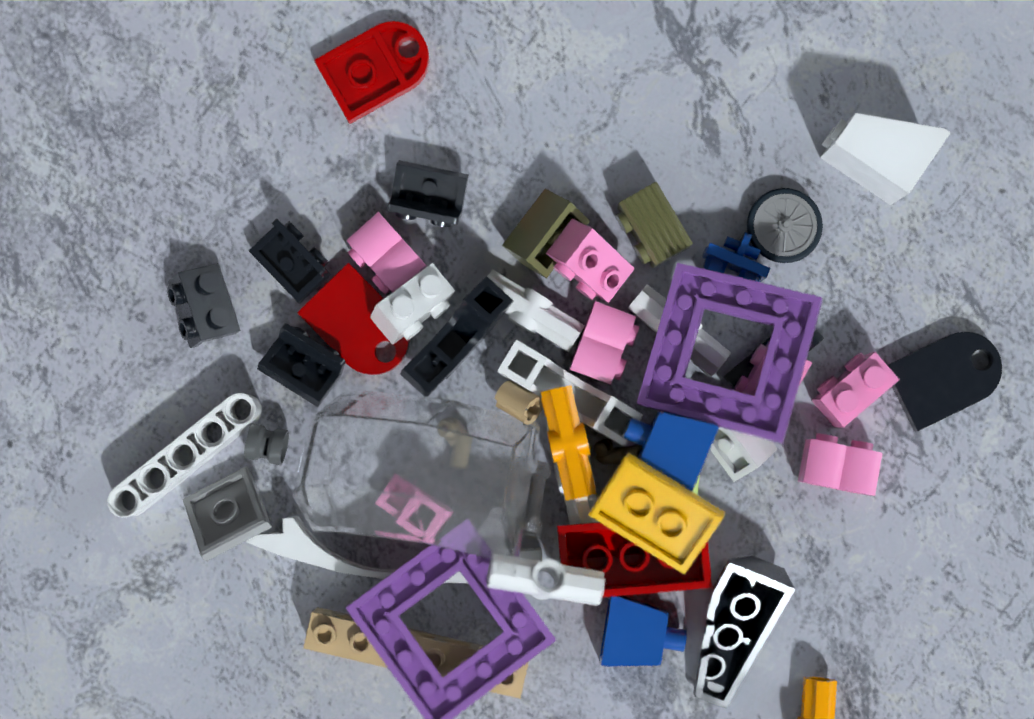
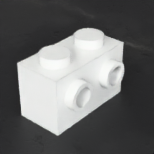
M431 263L375 306L370 318L391 344L394 345L403 337L409 340L424 327L422 322L430 316L436 319L451 307L448 301L455 290L434 264Z

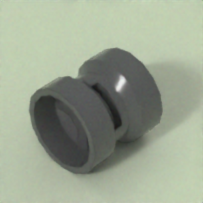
M252 423L246 437L244 457L251 460L264 458L271 464L282 465L287 452L289 430L277 428L274 431H270L264 425Z

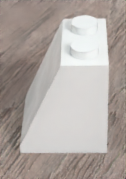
M855 113L847 122L841 119L836 127L831 129L821 144L826 150L820 158L889 205H892L911 192L950 135V132L944 128Z

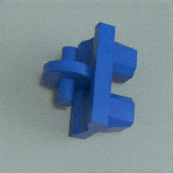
M746 232L743 233L740 241L729 236L726 237L723 246L735 250V253L709 243L702 255V258L705 259L702 269L724 274L725 269L728 268L738 272L737 277L757 282L766 279L771 268L743 257L746 255L757 259L760 253V249L749 245L752 235Z

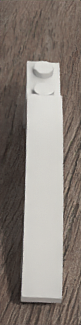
M493 506L484 522L477 529V532L491 551L496 554L542 561L541 547L505 549L503 506ZM299 516L282 518L283 531L262 532L246 541V543L274 554L339 573L385 579L397 570L365 566L338 555L321 543L308 530ZM459 571L444 583L468 582Z

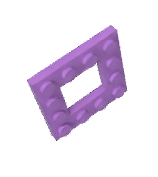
M677 263L637 404L783 444L823 302L822 297ZM704 309L774 326L755 396L685 378Z
M468 518L346 607L351 617L424 719H453L556 641V638L523 593L487 587L488 567L493 552ZM460 571L500 626L503 633L446 676L442 677L399 616Z

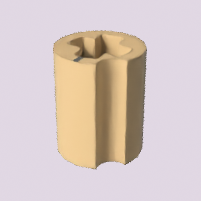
M511 380L504 382L499 387L494 398L497 400L495 405L497 408L526 425L533 423L543 408L541 397Z

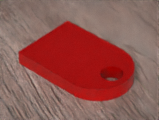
M399 21L380 23L314 60L349 124L416 88L425 78L430 61L428 47L423 36L411 25ZM406 41H413L419 46L417 55L412 58H405L399 53L400 46Z
M349 263L297 312L330 347L341 355L346 364L357 372L367 375L388 373L403 361L408 352L410 339L406 340L403 337L394 344L396 355L393 360L385 363L377 358L376 349L378 345L382 342L390 341L370 316L375 306L384 298Z

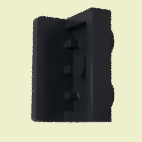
M399 160L396 164L392 196L388 202L387 211L394 212L397 217L406 220H414L417 217L428 219L433 225L439 227H450L452 224L458 225L463 212L469 174Z
M276 218L272 222L274 227L249 252L300 304L331 275L325 268L329 261L315 247L308 251L302 245L300 240L304 235L290 221L283 225Z
M218 263L178 272L168 281V298L170 303L176 306L180 318L178 322L179 332L182 338L187 340L190 348L198 347L203 342L234 335L241 331Z
M284 323L280 328L279 337L258 363L257 370L316 407H319L341 377L346 361L332 347L322 346L311 339L305 330L299 327L293 328L289 324Z

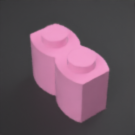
M379 212L346 240L352 247L347 253L361 268L367 264L376 275L371 280L385 295L389 291L393 293L427 267Z
M595 301L569 370L611 385L613 378L620 380L627 360L621 358L626 345L633 346L640 326L634 324L636 316Z
M816 433L815 439H805L798 482L875 496L883 453L873 451L874 444L852 440L851 446L837 444L838 437Z

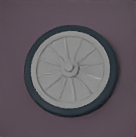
M778 188L763 194L755 201L747 218V232L752 235L750 241L753 247L760 249L759 254L777 263H793L807 257L817 247L823 230L822 216L815 202L805 193L791 188Z

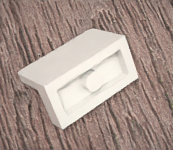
M719 427L710 450L733 482L759 468L777 451V447L773 441Z

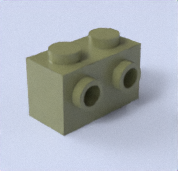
M544 189L502 246L521 264L547 279L554 270L553 267L556 265V262L546 252L572 219L588 225L590 220L570 201Z

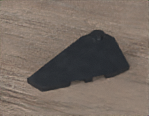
M755 556L728 559L710 594L693 691L694 697L727 709L795 590L785 568Z

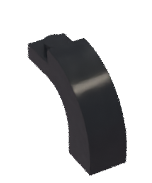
M486 276L463 299L456 312L434 338L402 369L400 375L427 399L481 343L514 300Z

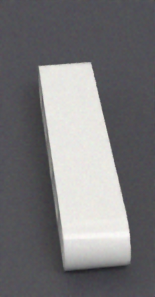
M235 393L229 396L113 488L107 499L110 511L115 516L121 518L138 516L145 512L248 430L252 423L255 424L262 414L260 401L255 396L244 393ZM241 400L248 401L251 406L250 415L244 420H240L235 414V407ZM214 422L218 423L222 428V436L215 443L210 441L207 436V429ZM185 445H188L193 451V459L188 465L181 463L178 455L180 449ZM155 468H159L164 474V483L159 488L155 487L150 481L151 472ZM126 491H130L135 496L136 503L132 510H127L122 504V496Z

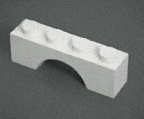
M515 340L497 371L498 374L541 397V392L571 385L580 422L621 447H625L628 440L623 438V435L631 417L640 421L643 414L613 396L596 389L570 374L547 357L518 340Z

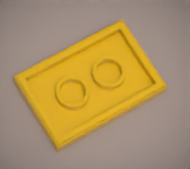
M627 453L588 515L685 574L723 520L725 512L637 457Z

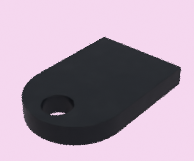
M957 332L947 335L887 364L900 379L892 388L913 431L922 430L987 398L997 388L1002 376V360L997 348L986 337L974 332ZM977 350L985 352L988 356L989 362L984 370H978L972 364V355Z

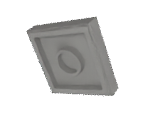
M247 466L182 499L200 555L205 561L272 528L253 474Z

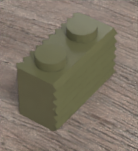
M657 181L618 204L617 209L620 213L615 215L616 219L625 233L632 232L638 243L633 246L634 250L643 264L649 262L654 269L693 245Z

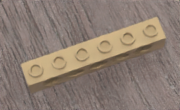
M319 607L311 612L303 649L388 668L350 614ZM408 628L442 677L446 676L484 647V645ZM529 661L489 692L521 699Z

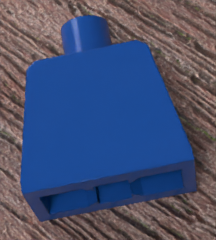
M658 412L651 425L631 417L623 438L642 446L638 459L688 490L693 491L719 426Z
M626 596L609 597L599 657L601 666H659L662 662L663 649L684 652L687 630L667 627L668 613L664 609Z

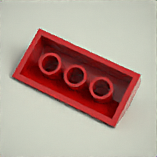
M600 522L557 526L560 564L604 572L605 584L602 597L712 588L708 541L686 573L683 574Z

